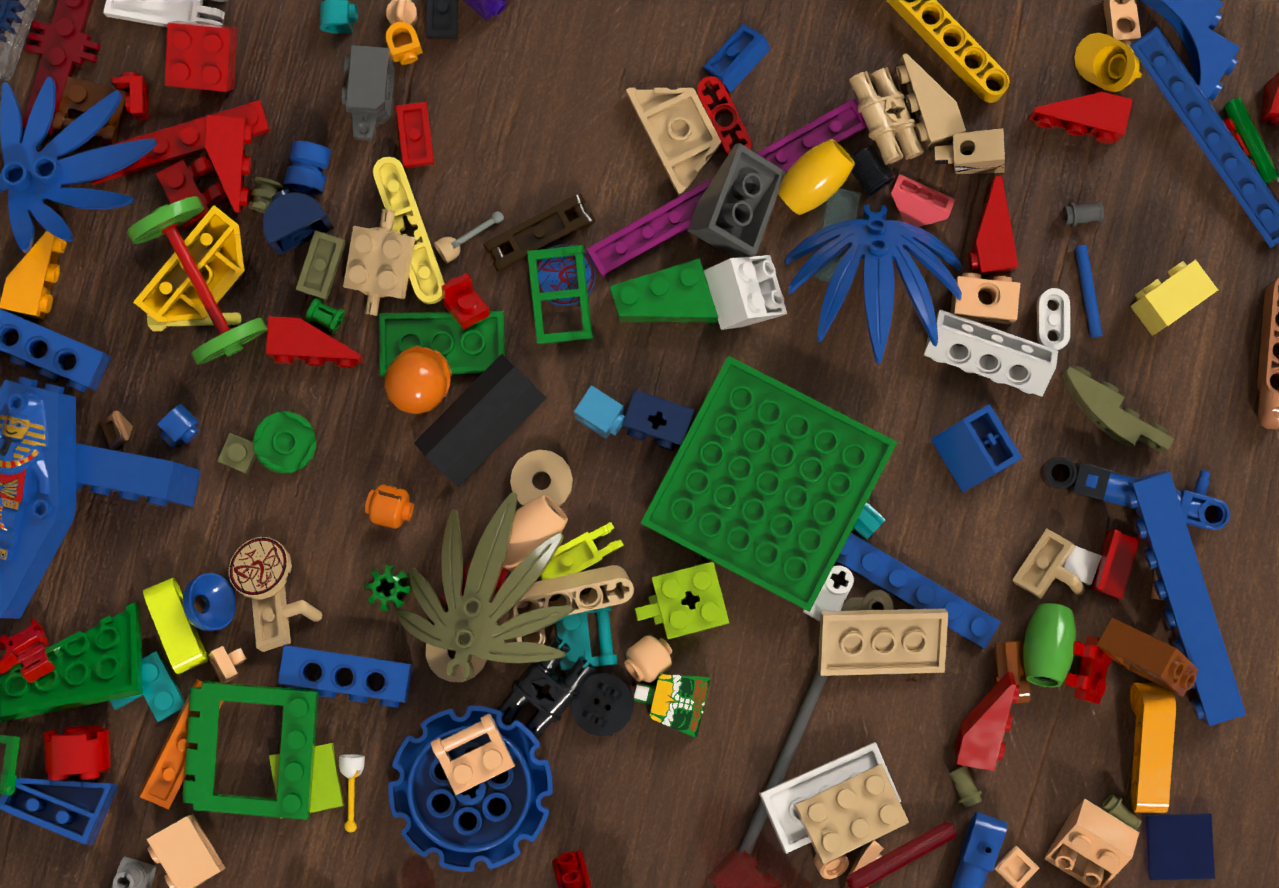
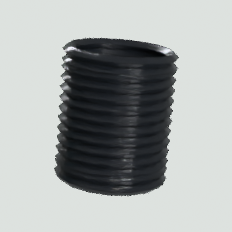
M873 145L865 147L851 157L855 163L851 173L858 180L861 188L865 190L867 196L877 193L895 178V175L885 165L881 156L873 148Z

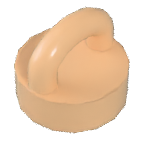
M392 0L387 6L386 16L390 25L396 22H407L413 26L418 18L417 9L411 0Z
M816 854L814 864L823 878L833 879L846 871L849 860L846 854L826 864H821Z

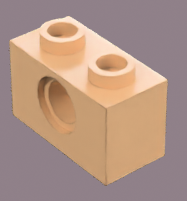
M963 273L962 277L958 276L955 279L962 292L961 300H958L952 293V314L972 321L1012 325L1017 320L1020 283L1012 282L1011 277L994 276L993 280L981 279V275L977 273ZM978 292H989L992 296V304L985 305L981 303L978 298Z

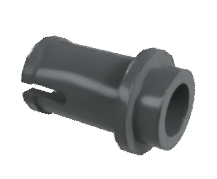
M1070 202L1068 206L1062 208L1063 223L1065 225L1069 224L1070 227H1075L1079 223L1102 222L1104 219L1103 205L1101 202L1075 205V203Z

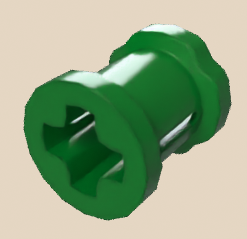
M316 297L307 311L305 321L309 324L313 322L328 329L329 334L334 335L339 330L346 311L343 309L336 310L322 303V299Z

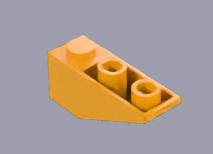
M46 231L6 277L0 309L14 315L44 320L45 314L49 313L52 307L53 297L50 293L53 283H56L59 278L60 266L57 265L60 253L65 251L67 242Z

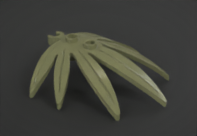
M511 493L504 500L487 525L472 558L463 596V558L458 510H451L444 533L441 560L442 581L448 612H445L438 596L426 579L415 568L411 567L409 569V578L414 595L421 608L435 624L409 611L398 610L396 611V617L402 626L419 640L435 647L456 651L455 658L447 665V675L455 676L456 668L462 665L464 667L463 679L470 680L474 673L471 663L472 655L504 663H535L566 656L564 651L542 644L529 642L505 643V641L532 634L556 623L574 611L572 606H552L532 610L518 615L502 625H498V620L535 583L564 539L562 534H556L527 555L508 576L493 602H491L512 533L517 504V494Z

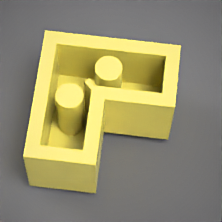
M1196 259L1188 265L1184 261L1180 262L1168 271L1171 277L1165 282L1161 283L1159 279H1156L1135 295L1138 301L1130 307L1152 336L1218 291Z

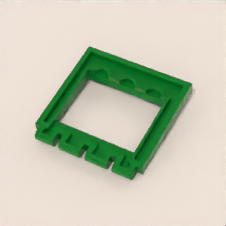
M204 681L202 687H190L189 710L199 711L200 716H188L186 742L198 743V746L186 747L184 774L195 775V779H184L182 802L193 804V810L308 820L311 807L319 691ZM220 701L283 706L277 799L213 793Z

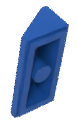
M742 24L704 65L703 69L710 76L720 79L726 90L732 92L769 52L770 46L762 34Z

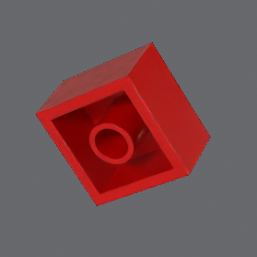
M185 21L168 22L165 86L222 92L233 90L235 88L238 27Z

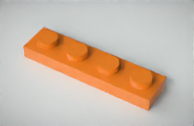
M197 679L193 687H202L203 682ZM190 693L138 794L140 798L168 810L187 775L184 774L186 747L198 746V743L186 742L188 716H200L199 711L189 710ZM220 701L219 710L224 701Z

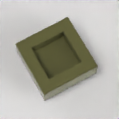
M229 433L217 462L248 474L256 457L253 451V442Z

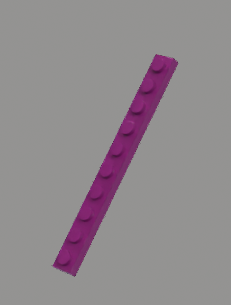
M853 98L756 154L787 173L790 167L804 153L816 145L830 139L840 144L866 129L867 125L862 113H859L857 110L858 103ZM713 178L587 248L586 251L601 277H605L688 230L697 203Z

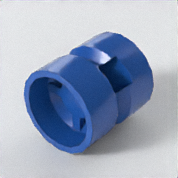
M293 141L288 158L292 166L286 168L283 185L302 193L323 194L326 176L322 172L329 167L332 151L319 144Z

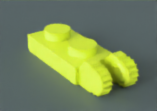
M610 522L591 533L586 532L560 546L541 573V579L546 580L582 572L602 561V557L623 547L624 545L620 539L609 543L605 548L598 551L593 540L611 533L614 529L613 524Z

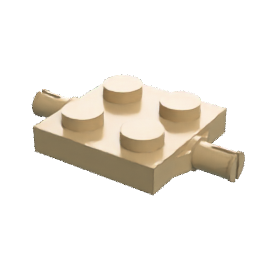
M382 209L379 227L369 229L353 226L343 287L359 290L368 295L365 314L378 316L380 298L390 296L405 299L415 237L401 235L397 231L392 230L395 213L392 210Z

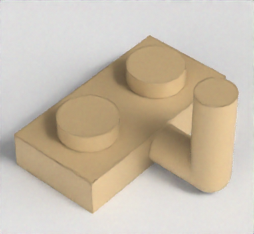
M1046 529L1013 578V582L1040 599L1055 578L1069 585L1075 595L1079 596L1085 592V586L1079 577L1063 568V565L1075 549V545L1053 531Z
M285 585L271 597L262 600L252 598L256 648L262 652L291 643L288 617L302 614L313 622H319L322 619V612L304 600L287 604Z

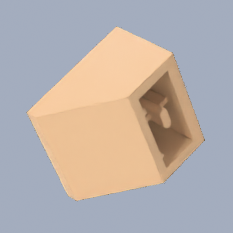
M1084 798L1068 816L1049 848L1045 860L1090 888H1104L1132 859L1140 832Z
M194 814L184 817L147 839L150 844L147 848L155 863L162 864L167 873L164 875V878L170 888H196L226 869Z

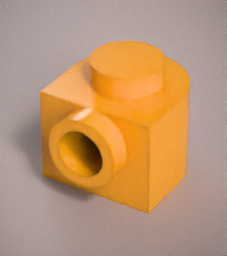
M396 22L388 28L386 42L394 62L400 61L401 65H407L417 61V55L423 52L413 26L407 22Z

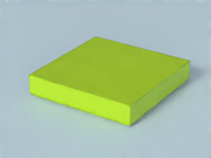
M333 743L315 746L310 813L344 806ZM280 753L269 755L276 798Z

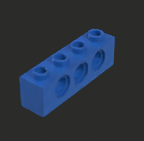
M0 309V352L11 355L10 362L24 368H28L29 363L40 367L39 374L55 381L59 375L69 380L67 386L83 393L86 388L94 391L97 390L111 357ZM17 331L19 334L18 342L13 346H8V336L12 332ZM46 343L48 347L46 355L42 358H37V347ZM74 355L76 357L75 367L71 370H65L64 362L66 358Z
M284 645L278 684H285L286 688L318 689L319 696L336 698L337 692L349 694L348 700L367 703L368 697L380 699V705L398 708L399 702L408 701L413 664ZM312 663L318 664L322 669L320 679L315 682L311 681L306 673L308 666ZM343 668H348L353 673V681L348 686H343L338 681V673ZM376 672L382 674L385 679V685L379 691L373 690L369 685L370 676Z

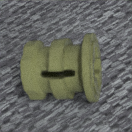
M254 177L257 187L252 190L251 195L254 198L252 202H249L248 208L265 213L268 206L273 202L271 197L278 193V190H283L284 185L271 179Z

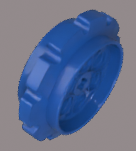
M468 706L463 717L457 716L454 709H447L429 717L421 723L423 735L420 738H416L413 735L407 736L392 764L393 768L400 772V778L397 781H391L388 785L389 803L392 816L394 818L403 817L406 820V826L401 830L402 836L422 857H427L431 852L437 853L440 857L439 866L446 869L472 872L476 867L477 861H484L489 869L510 862L521 854L519 841L527 839L533 842L541 832L549 815V809L542 805L541 800L544 796L552 795L553 777L549 761L547 759L539 760L535 756L536 749L540 747L539 740L519 720H515L511 725H505L502 721L503 712L494 708ZM490 713L515 763V767L508 770L509 777L503 783H498L493 778L480 783L479 788L475 791L477 796L473 797L471 793L465 794L464 792L455 795L449 780L440 778L437 775L436 767L439 759L432 749L431 742L438 738L443 740L480 722L481 717ZM485 733L448 751L449 756L453 760L465 754L469 747L478 748L490 742L491 739ZM441 793L449 797L451 804L447 811H439L434 806V798L437 794ZM499 797L505 801L506 811L504 814L495 815L490 811L489 802L491 799ZM472 812L476 816L477 825L475 828L466 829L461 825L460 817L462 813Z

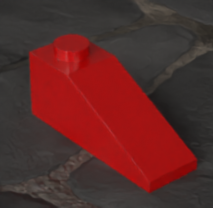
M1002 175L996 176L990 183L972 243V251L968 252L970 269L975 270L981 277L1014 272L1018 267Z

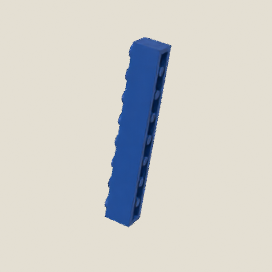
M1161 470L1127 481L1129 489L1125 490L1126 498L1131 509L1136 508L1139 520H1135V526L1141 539L1145 538L1148 550L1144 551L1149 568L1155 569L1158 580L1154 581L1155 590L1159 599L1164 598L1167 610L1163 611V615L1168 628H1173L1177 640L1173 641V647L1177 648L1199 669L1196 681L1190 688L1193 689L1196 699L1192 701L1196 718L1202 719L1208 726L1245 716L1246 712L1171 473Z

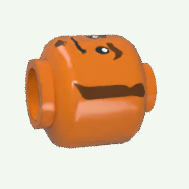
M382 484L376 490L372 489L369 492L365 504V513L369 514V519L372 523L397 529L401 527L404 520L410 521L414 510V503L409 502L410 498L407 490Z

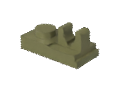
M315 230L296 290L327 300L346 240Z

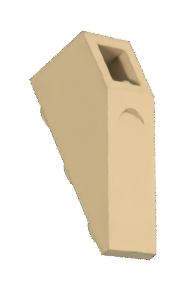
M903 54L899 61V66L896 67L900 83H905L908 95H906L908 109L910 113L915 112L918 123L915 124V130L919 141H924L926 149L953 142V134L966 132L957 102L908 54Z

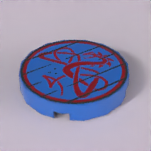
M561 244V245H557V246H554V247H550L549 249H551V248H560V247H568V246H574V245ZM584 251L587 293L589 296L595 284L596 272L592 260ZM575 256L540 259L537 261L540 293L579 289ZM580 297L546 301L555 306H573L580 303Z

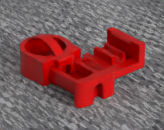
M30 619L32 624L18 634L9 638L6 634L0 637V651L7 649L5 655L0 660V674L7 672L16 664L22 663L23 668L20 669L22 676L29 683H32L56 669L49 660L44 646L47 647L49 644L45 631L35 619Z

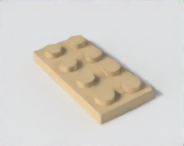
M945 608L821 611L818 672L820 676L945 673L948 612Z

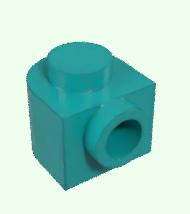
M325 0L320 3V30L328 33H353V22H358L357 4H350L348 0Z

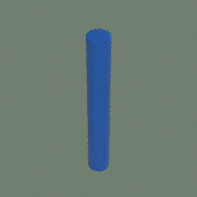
M1087 245L1076 246L1075 253L1090 337H1102L1103 332Z

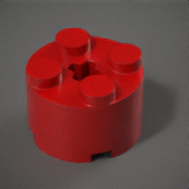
M99 725L66 727L63 734L57 735V729H51L43 733L45 772L48 773V780H64L68 778V775L80 774V779H95L100 777V773L109 771L111 767L109 727L102 729V726Z

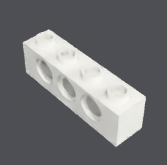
M939 310L936 317L938 343L935 347L928 336L924 356L930 357L939 363H947L959 367L968 373L982 375L996 383H1005L1019 388L1025 393L1043 396L1056 369L1058 350Z

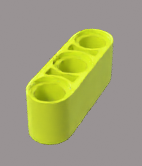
M170 578L144 589L143 595L175 673L180 674L208 662L207 654L198 631L189 621L184 611L183 594L175 578Z

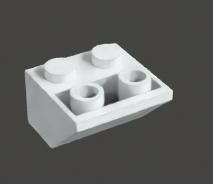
M770 255L730 258L704 270L719 317L718 322L721 330L740 328L787 314L784 297L781 293Z

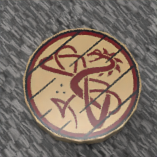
M258 537L244 543L231 558L228 570L230 582L240 594L262 600L275 595L284 587L287 582L285 579L288 576V572L291 573L292 564L290 555L282 544L272 538Z

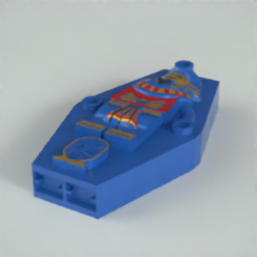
M20 376L18 382L4 380L0 388V618L14 619L22 617L73 523L76 512V397L63 394L64 387L46 383L43 389L37 387V380Z

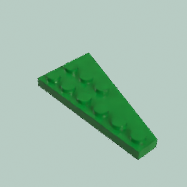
M134 602L125 607L126 611L114 617L109 615L100 620V624L84 633L79 631L45 649L49 660L56 669L34 682L29 683L22 676L20 669L23 668V665L21 663L13 666L10 672L0 676V722L143 694L140 606Z

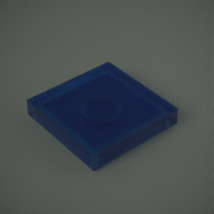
M1212 814L1146 815L1149 880L1215 879Z

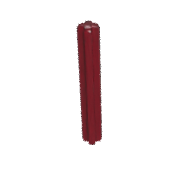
M943 822L849 874L846 877L848 887L866 888L954 839L957 833L951 822Z

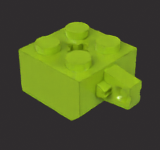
M714 562L652 577L655 595L648 597L650 605L634 609L637 621L654 617L655 625L663 623L667 640L729 624ZM687 592H691L692 597L697 596L699 602L694 604L695 609L690 610L688 605H682L681 600L686 598Z

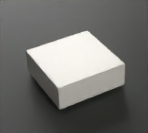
M1075 546L1063 568L1077 575L1083 584L1089 586L1092 584L1102 556Z

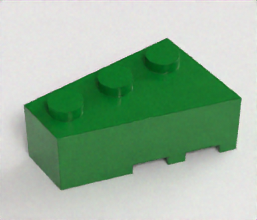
M700 258L610 286V295L619 322H707L717 324L719 318Z

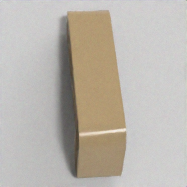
M617 565L535 582L524 596L509 610L510 619L532 610L566 605L574 608V611L569 614L572 615L627 602L632 597L634 587L626 571ZM592 588L589 593L580 595L583 589ZM561 594L558 600L549 601L553 595ZM530 601L526 607L518 608L520 603ZM541 629L531 635L516 638V641L544 645L545 630Z

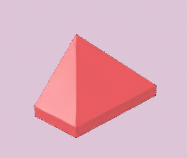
M899 174L891 192L903 221L916 227L948 219L955 202L954 198Z

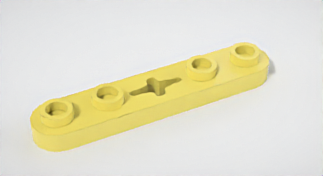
M383 157L374 165L373 176L385 209L395 211L392 230L400 234L401 231L405 230L403 216H407L412 227L418 226V229L414 231L416 245H414L409 273L411 284L420 301L426 304H436L443 298L442 286L445 282L409 181L399 160L394 157Z

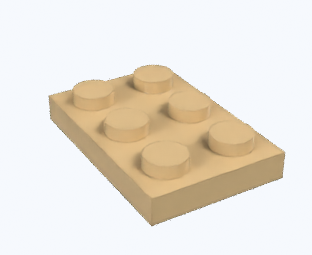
M878 764L794 805L821 864H826L909 823L882 764Z

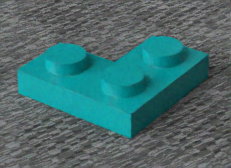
M155 651L142 659L143 694L110 700L114 710H118L144 695L157 722H161L181 711L185 703V699L159 651Z

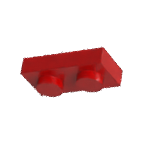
M427 102L397 105L396 112L404 169L435 165Z

